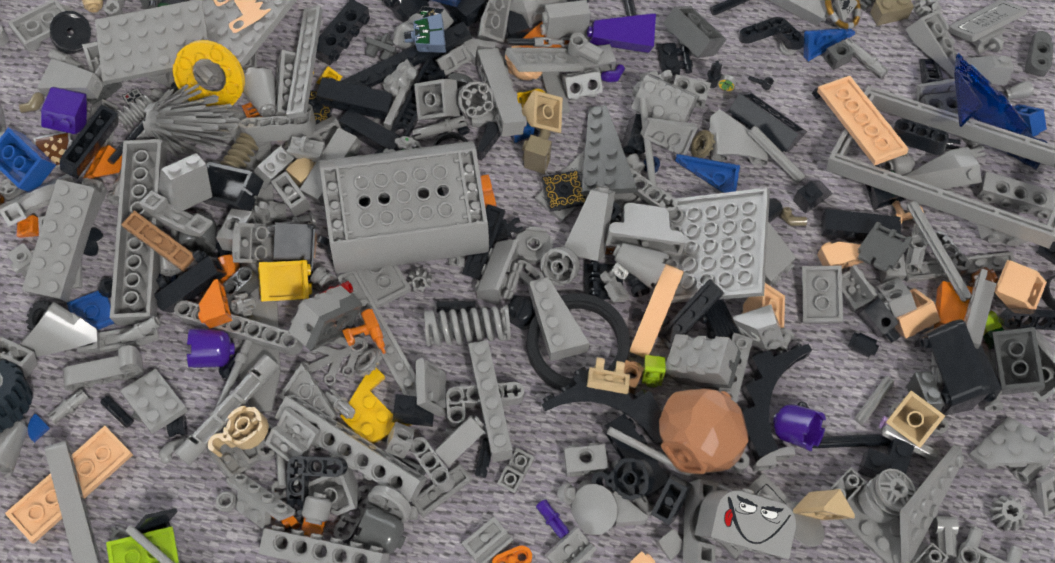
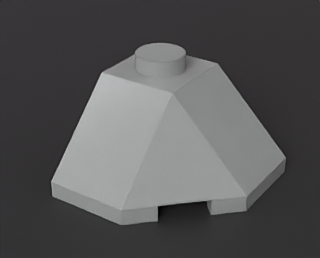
M347 468L346 473L342 476L320 477L309 482V496H313L314 492L326 494V499L332 502L331 513L338 516L357 508L358 484L352 469Z

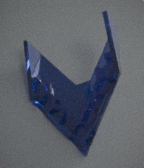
M958 53L955 60L954 77L959 126L962 127L973 117L977 121L1023 135L1029 129V126L1001 91L994 90L990 86L992 83Z

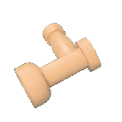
M895 201L892 203L897 213L894 216L901 217V224L903 221L913 219L911 213H905L900 206V202Z

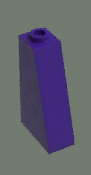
M656 14L594 20L592 25L588 26L587 37H589V42L594 45L610 44L613 48L649 53L654 47Z

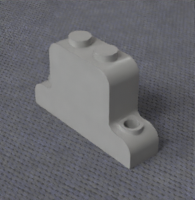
M627 203L624 206L620 223L613 222L610 224L605 245L616 247L617 245L621 246L622 243L665 252L670 255L681 256L685 246V236L679 231L670 229L669 212L667 209Z

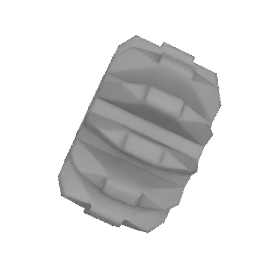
M1013 495L1007 498L1001 496L998 500L992 502L993 507L990 508L989 512L995 514L991 517V520L998 521L996 527L1003 525L1004 531H1009L1010 529L1016 531L1019 527L1025 525L1026 522L1024 520L1028 518V515L1023 511L1027 507H1021V499L1015 501Z

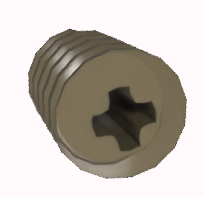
M240 133V137L236 139V143L232 145V149H229L228 155L224 156V160L220 164L241 169L240 167L246 168L247 165L244 161L250 163L251 159L248 156L254 157L255 155L252 150H259L255 140L246 133Z

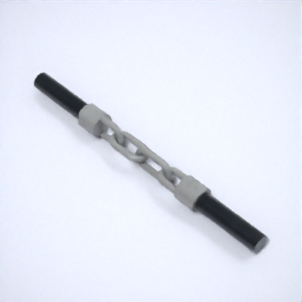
M534 37L533 39L508 38V45L533 47L561 45L562 47H568L569 45H564V40H570V38H562L561 40H552L549 37ZM544 40H549L548 44H544Z

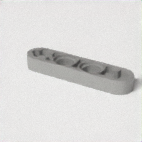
M630 168L635 184L642 182L645 185L642 189H637L638 192L634 194L652 206L667 209L669 215L676 213L677 200ZM656 192L659 194V197L651 199L649 194ZM666 204H672V207L666 208Z

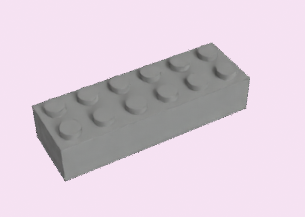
M57 179L22 287L23 291L31 295L67 303L69 301L102 195L96 188Z

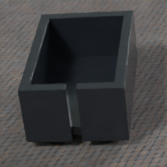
M208 161L206 166L212 197L203 202L228 210L252 211L256 201L254 196H258L264 180L252 171Z

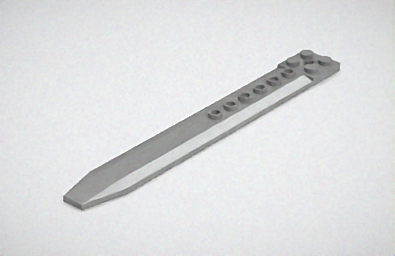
M271 141L256 142L259 148L258 152L255 153L254 157L248 156L251 159L250 163L244 161L247 165L246 168H240L254 172L256 167L272 154ZM272 183L265 190L261 188L258 196H254L256 199L254 206H259L260 201L266 203L268 201L274 202ZM253 206L252 212L257 224H266V226L275 224V222L266 221V215L255 214ZM274 236L264 241V246L267 249V257L264 262H273ZM259 262L239 263L240 269L242 267H249L258 274ZM258 287L249 295L255 300V309L251 310L252 315L243 318L279 328L278 301L260 302ZM259 330L255 331L253 333V336L256 335L259 332ZM277 335L273 336L270 341H273ZM239 339V351H240V349H241V347H242V345H243V343H244V341H243V340H240V339ZM252 343L247 354L248 359L240 370L241 381L264 355L269 356L280 367V351ZM280 368L248 400L249 407H255L261 413L272 412L281 374Z

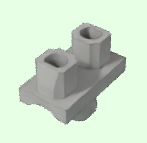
M1001 27L971 42L976 46L975 52L979 55L987 50L1001 51L1004 43L1002 34L1005 32V28Z
M292 136L287 154L298 159L307 158L317 162L321 159L325 143L309 140L308 136H303L302 138Z

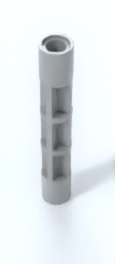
M264 355L248 372V375L233 391H230L229 396L214 412L209 414L206 421L174 453L190 466L207 448L209 439L226 427L229 421L228 415L234 409L247 404L246 402L280 368L278 364L269 356Z

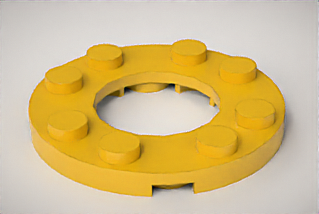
M197 40L187 44L177 53L175 63L173 64V76L178 89L189 85L186 89L188 90L198 84L195 80L193 69L195 63L201 59H209L213 63L219 64L226 76V84L223 89L209 91L199 85L198 88L187 94L198 90L202 92L187 99L191 102L212 95L219 96L218 102L205 104L207 107L227 104L234 105L239 100L244 91L245 76L240 62L230 50L213 41Z

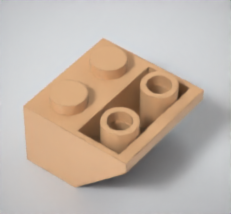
M1007 260L994 292L1008 308L1036 310L1047 282L1038 271Z

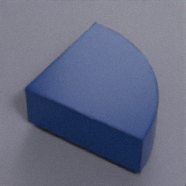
M35 413L28 424V435L35 443L50 427Z

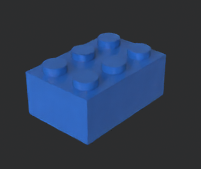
M8 127L0 137V171L19 189L29 192L39 187L55 168L56 164L23 133Z

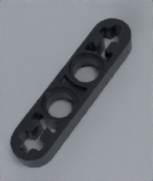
M1008 308L1001 312L999 321L1006 328L1012 329L1035 327V330H1055V311ZM1029 316L1025 322H1022L1025 317Z

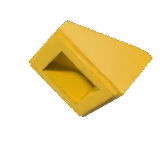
M327 66L316 83L320 84L322 77L340 81L343 76Z

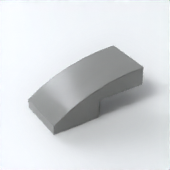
M464 44L455 47L436 59L440 69L444 70L445 76L471 60Z
M794 446L778 449L765 455L753 466V472L772 470L777 465L776 461L792 459L795 455Z

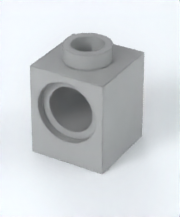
M395 422L388 435L385 452L404 459L412 446L415 429Z

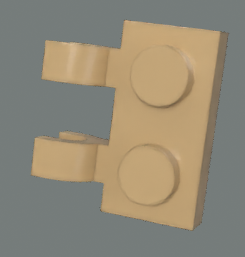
M597 357L596 366L589 368L587 387L628 394L630 375L624 374L625 362L617 361L616 369L613 372L604 370L605 359Z

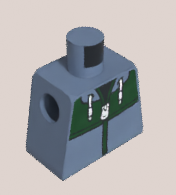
M442 14L415 20L413 22L414 31L404 32L405 43L415 42L419 52H446Z

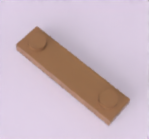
M135 210L121 224L124 229L182 272L195 260L192 252Z

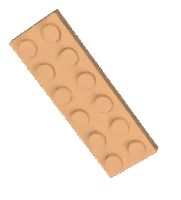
M851 76L818 87L817 92L874 166L908 153L909 148Z
M106 426L72 454L84 499L133 456ZM51 473L5 513L33 544L62 519Z

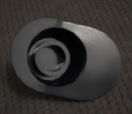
M514 295L508 305L510 323L521 330L528 329L536 314L531 297Z

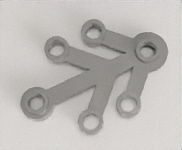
M340 337L328 344H339L346 348L337 350L323 345L316 350L310 351L313 354L321 353L328 356L312 364L301 362L296 365L295 372L301 364H305L311 374L332 364L328 374L324 377L326 386L332 387L336 384V375L343 358L349 355V361L347 366L343 367L342 373L346 378L354 376V367L357 359L368 350V343L362 337H355V344L349 347L346 338ZM357 344L362 345V348L357 350L355 349V346ZM347 369L352 370L351 374H345V371ZM332 377L334 381L332 383H328L327 379Z

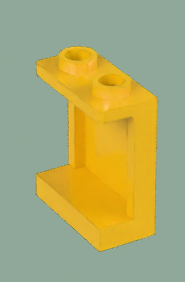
M307 260L259 262L260 302L309 299V295H312V285L308 283L311 267L310 264H307Z

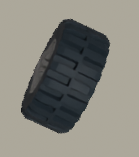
M6 360L0 361V433L7 428H12L15 422H19L23 418L24 413L27 414L33 399L32 389L20 368Z

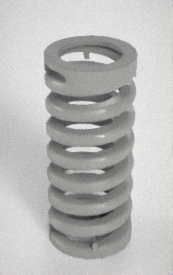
M504 305L501 308V314H499L498 308L493 306L490 310V318L487 308L482 307L480 309V319L476 308H471L469 320L466 310L461 309L459 312V324L454 309L449 311L448 323L445 311L440 310L438 327L435 313L433 311H424L427 347H430L431 344L441 346L443 343V333L446 344L451 345L453 343L454 334L456 342L462 344L464 331L467 342L473 343L474 329L478 342L484 341L485 328L488 340L493 342L495 339V324L498 339L500 341L511 340L508 305Z

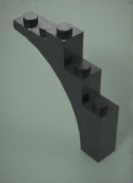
M809 343L803 346L801 344L795 345L788 352L780 351L772 355L770 350L766 352L759 351L752 355L749 365L756 378L745 383L742 392L749 406L742 408L741 411L744 415L748 432L747 445L756 462L765 455L778 450L772 436L769 421L772 392L777 381L786 370L810 355L812 349Z
M585 367L574 372L576 376L572 380L575 386L572 387L571 383L560 389L562 393L554 396L552 393L543 398L544 403L540 404L544 412L559 405L572 402L604 404L632 418L645 430L654 444L662 441L659 428V419L662 411L650 391L644 392V390H641L633 395L634 399H631L629 394L587 387L589 369L586 370Z

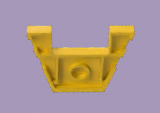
M377 368L371 371L369 375L366 374L348 403L355 409L354 417L346 419L342 414L340 416L353 432L372 444L387 438L395 424L392 422L393 414L371 392L385 379V376Z

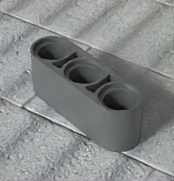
M242 267L223 283L230 312L232 311L231 301L235 300L234 295L247 293L249 296L259 287L258 274L249 267Z

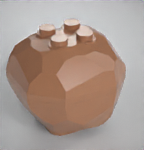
M704 388L675 392L668 399L659 419L660 436L663 442L661 447L675 468L681 472L704 474L705 472L729 470L739 461L748 443V432L744 415L740 407L731 400V396L725 391L719 392Z

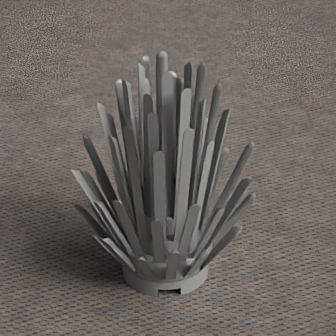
M196 84L188 90L186 89L189 85H185L173 95L171 94L174 89H169L157 102L150 103L144 110L147 113L145 121H143V127L147 135L159 139L161 143H164V148L166 149L167 147L177 158H179V155L171 147L179 153L183 152L185 154L186 152L189 155H193L192 152L202 153L200 150L179 139L216 150L217 147L212 144L228 146L226 143L200 138L199 136L231 140L229 137H225V135L215 133L231 134L230 130H235L238 127V123L225 122L240 121L239 118L229 117L234 113H222L227 111L226 108H232L231 104L206 107L205 104L219 101L217 100L219 96L216 95L178 104L200 94L201 90L187 94L198 88L200 84Z

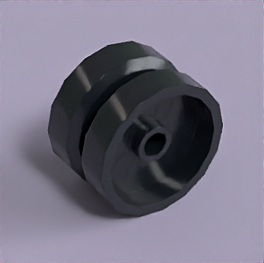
M64 11L58 13L50 23V39L59 51L65 54H76L84 50L82 44L90 42L91 27L83 15L75 11ZM67 31H73L74 33L70 35Z

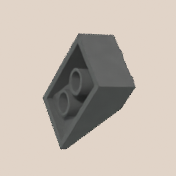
M1035 327L993 332L998 376L1002 388L1001 394L1044 391L1045 382Z

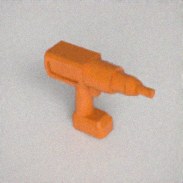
M366 309L361 313L365 324L342 330L349 347L355 344V335L364 333L365 336L370 334L372 340L376 342L377 347L381 349L382 353H386L383 333L372 309Z

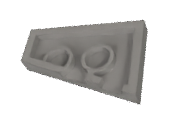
M647 118L641 135L657 145L666 147L671 152L686 155L698 127L694 123Z
M301 364L279 397L284 400L285 396L296 395L335 420L338 416L305 364Z

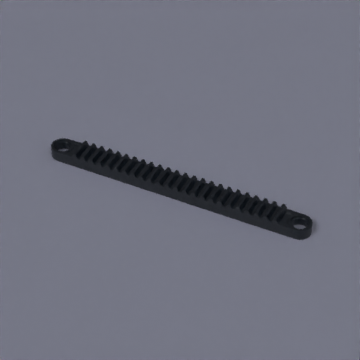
M452 13L449 14L453 19V23L448 29L462 23ZM445 53L425 61L414 84L428 82L427 75L440 69L436 59ZM413 85L391 129L394 134H396L397 130L404 129L406 132L403 135H398L400 137H410L414 127L417 125V121H419L417 117L415 85Z

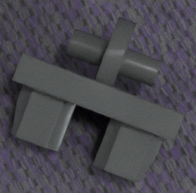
M385 33L383 37L378 35L377 40L370 37L366 38L367 48L365 53L369 57L375 58L378 51L383 52L380 60L383 61L398 54V52H396V47H393V40H390L391 36L388 33Z

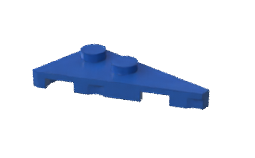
M852 29L805 31L804 58L809 62L826 52L827 48L854 36L855 31Z
M680 154L676 155L675 162L722 193L737 190L740 165Z

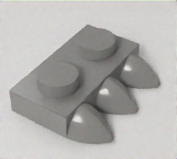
M408 59L400 63L396 70L384 79L382 85L385 91L392 93L393 97L397 96L399 87L405 88L407 86V79H415L416 70Z

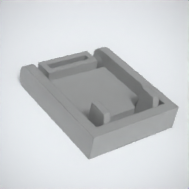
M420 358L416 361L417 405L438 417L447 415L446 373L427 360Z

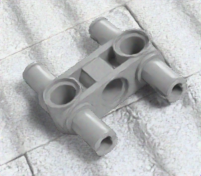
M973 526L970 528L966 542L961 544L957 557L954 558V563H1020L1024 550L1011 546L1006 561L990 555L978 548L983 530ZM964 553L970 557V562L965 560Z

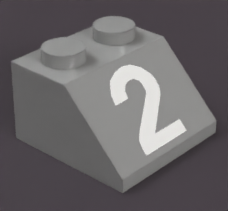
M772 305L733 317L740 334L753 338L752 345L764 350L777 349L780 346L786 345Z

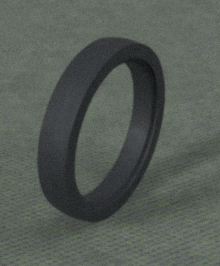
M573 293L560 296L568 309L592 311L603 317L613 328L617 338L618 351L613 363L606 370L614 372L617 361L625 362L628 360L630 352L629 331L623 317L611 304L589 294ZM535 314L529 326L526 339L527 353L533 369L545 383L557 390L570 383L572 387L575 386L572 378L556 373L542 358L538 345L541 330Z

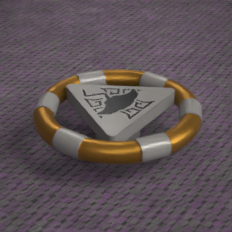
M824 0L829 17L838 27L853 29L859 23L861 18L859 0H834L832 3L831 0ZM854 9V19L852 22H843Z

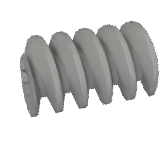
M144 94L142 95L143 101L137 98L135 99L136 105L132 102L129 103L130 109L123 106L124 112L119 109L116 110L118 119L127 131V125L134 128V121L139 124L140 117L145 118L147 112H144V110L153 102Z

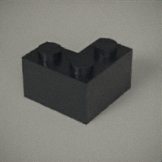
M895 438L888 445L886 454L869 448L863 454L857 473L872 479L887 469H897L906 474L915 446Z

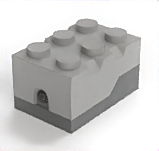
M647 74L644 80L637 82L632 94L635 100L631 108L640 112L639 99L646 98L648 116L651 118L688 123L700 96L655 75Z
M341 285L333 289L330 288L326 293L316 294L313 298L304 299L300 302L298 312L291 321L292 325L289 332L310 351H313L344 336L342 330L352 328L363 304Z
M675 334L670 353L667 357L665 371L678 384L731 388L741 352L729 337L709 339L706 336L692 338L688 335Z

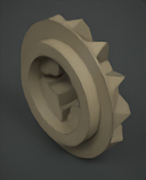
M702 130L694 136L691 143V152L694 157L704 159L706 156H710V150H713L712 146L715 143L713 140L714 135L710 131Z

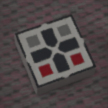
M138 87L122 95L129 108L130 102L136 105L135 99L138 98L143 101L142 93Z

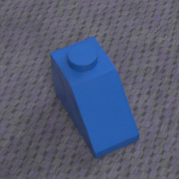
M1017 104L1005 110V113L1017 129L1026 130L1032 136H1037L1040 132L1047 129L1044 109Z

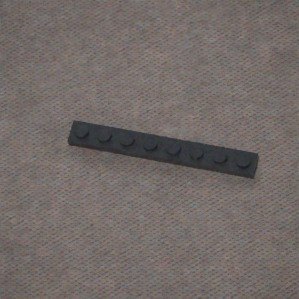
M464 22L444 31L446 51L472 39ZM416 45L340 82H350L354 85L371 88L384 82V79L391 75L397 66L406 59L413 66H417L441 53L419 52Z

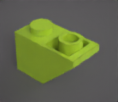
M645 355L642 384L652 388L662 386L666 370L665 357Z

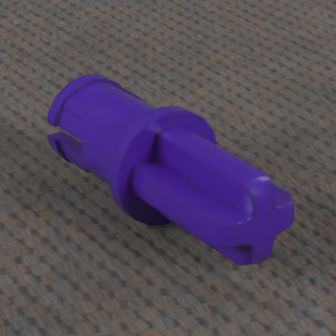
M542 500L537 504L536 509L546 520V525H550L560 539L565 537L569 533V529L559 518L560 514L553 510L547 500Z

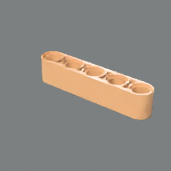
M668 264L665 265L631 345L630 353L645 358V355H649L652 351L684 273L683 270Z

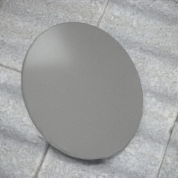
M589 484L579 489L575 494V499L572 500L571 512L582 531L591 535H599L607 532L614 525L618 515V506L614 495L606 487L598 484Z
M789 502L786 506L793 512V509L799 502ZM793 513L796 520L794 538L806 546L816 547L820 545L825 535L821 521Z

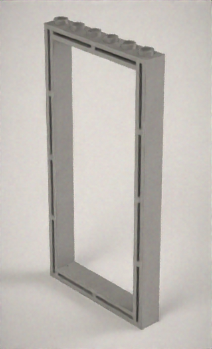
M867 86L864 92L877 110L1055 168L1054 145L871 86ZM846 128L828 159L826 171L912 201H917L923 205L1046 248H1050L1052 242H1055V205L1047 225L847 157L855 140Z

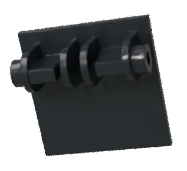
M591 260L589 264H585V294L593 295L603 300H611L604 287L606 283L602 281L600 275L604 271H607V273L612 271L615 264H600L599 261ZM616 276L617 282H621L623 285V279H619Z

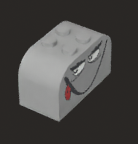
M733 488L732 491L716 490L710 492L704 498L700 507L694 535L770 557L790 558L796 520L788 506L773 501V496L754 494L755 491L742 488V490Z

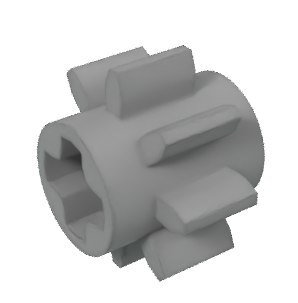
M417 267L415 273L410 272L409 276L411 279H409L408 284L413 285L414 291L417 289L424 292L425 287H431L430 280H432V275H428L427 268L423 270Z
M247 293L234 295L235 300H232L230 304L232 312L240 317L252 315L251 310H254L256 306L254 298L248 296Z

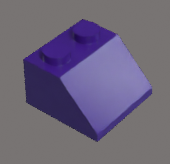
M51 87L41 109V126L71 134L81 132L87 124L86 93Z

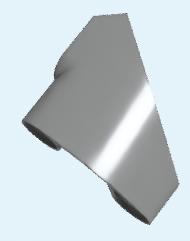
M720 109L710 117L709 131L714 135L713 140L715 141L712 146L713 150H711V159L713 161L723 162L727 160L728 155L747 156L753 165L760 164L765 166L768 164V153L748 134L749 129Z
M52 302L38 324L31 332L25 335L19 345L33 351L35 357L97 342V331L95 327L75 313H70L60 305Z

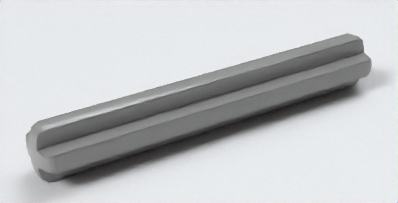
M757 126L749 130L748 134L796 182L803 180L805 174Z

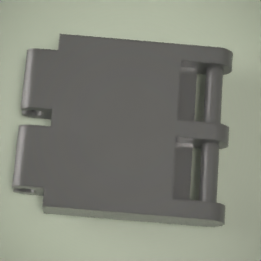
M876 222L858 248V259L869 265L874 260V267L887 272L889 268L893 269L913 238L910 236L905 237L897 233V230H890L882 226L880 222ZM879 229L888 232L889 235L886 234V233H884V232H882V231H880ZM894 236L905 240V242L895 238Z

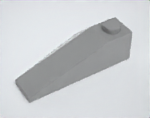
M511 0L488 1L480 20L478 39L504 43Z
M939 9L920 18L906 28L909 38L951 76L958 78L967 73L960 54L954 50L953 45L955 41L953 38L950 39L947 32L949 26Z
M968 147L948 150L943 155L904 175L905 177L940 189L982 182L979 163Z

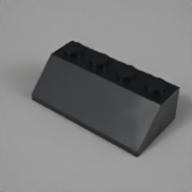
M750 91L739 93L728 110L732 114L731 117L736 121L744 122L747 129L757 126L782 152L790 151L807 133L805 129Z

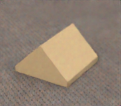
M534 90L523 106L522 114L526 116V120L531 127L561 133L563 98Z
M910 391L886 423L921 448L944 419L945 415L913 391Z
M841 489L809 492L793 509L795 514L819 520L855 518V514Z

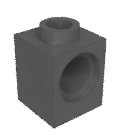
M842 40L827 48L823 58L835 70L849 63L854 55V51L845 40Z

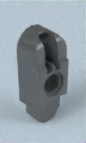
M1038 31L1033 35L1029 44L1025 65L1027 73H1033L1042 77L1046 75L1052 66L1054 44L1052 43L1051 36L1045 31Z

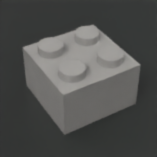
M440 79L414 84L418 120H437L460 116L456 80Z

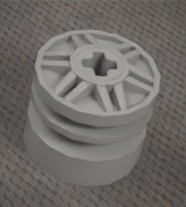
M887 469L865 483L859 490L858 498L861 508L870 519L878 523H887L900 515V511L914 495L916 489L911 479L905 473L897 469Z

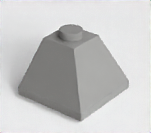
M985 56L966 58L971 82L1007 85L1014 69L1011 57Z

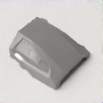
M235 223L232 240L233 262H264L267 257V249L264 246V241L268 237L266 224Z

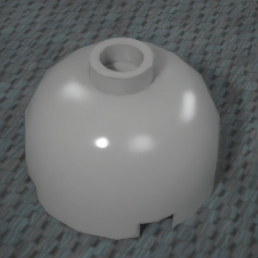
M560 246L550 249L543 255L540 268L541 272H544L545 278L548 277L553 285L563 286L576 278L580 269V263L574 251Z

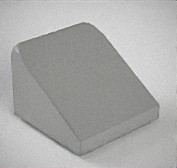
M674 529L669 531L656 544L669 560H672L683 550V541Z

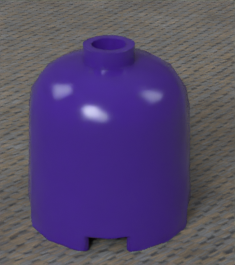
M194 328L188 332L187 345H191V354H187L188 367H223L229 362L230 356L235 354V343H231L230 336L224 330Z
M788 404L775 414L773 418L774 430L779 439L812 451V447H818L823 438L825 428H822V420H826V417L820 411Z

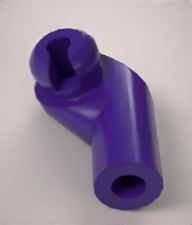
M618 64L614 71L602 72L601 80L617 82L622 76L625 67Z

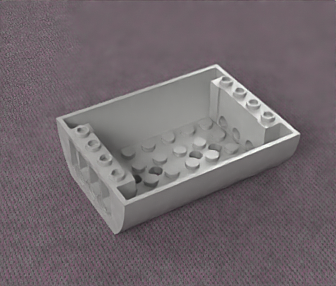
M473 141L329 159L319 162L330 248L336 274L480 254L489 251L488 221L476 147ZM440 187H445L448 189V194L440 196L437 190ZM420 190H427L429 196L422 199L418 196V192ZM387 195L390 201L387 204H382L379 202V197ZM361 198H368L370 204L366 207L359 204Z

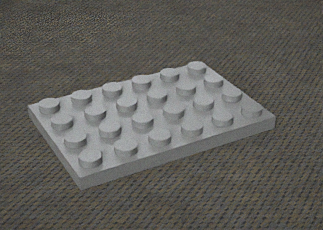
M192 0L95 19L102 81L105 85L172 72L176 55L184 46L197 40H209L202 0ZM201 59L195 63L194 67L212 64L213 62L209 59Z

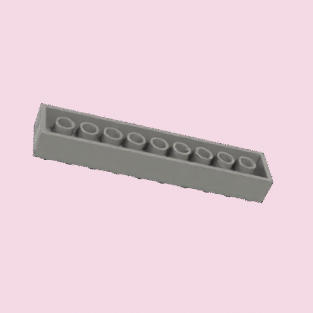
M159 139L123 141L110 319L117 326L135 325L145 322L153 316L157 317L158 306L154 295L159 292V285L156 282L160 273L159 254L124 229L121 224L135 210L160 230L163 228L162 222L139 206V202L150 191L163 196L159 191L161 169L167 165V148H164V143H161Z

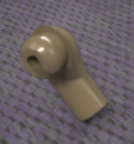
M36 92L28 103L19 104L20 112L25 113L38 110L44 101L43 94Z
M789 207L782 209L781 218L788 225H807V217H795Z

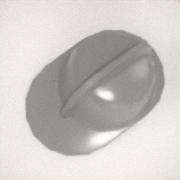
M416 13L407 22L398 25L394 30L393 44L401 47L402 51L414 46L415 42L405 43L404 32L414 31L413 22L422 19L423 16Z

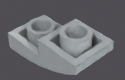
M516 448L513 459L510 460L508 466L506 465L497 484L516 493L535 457Z

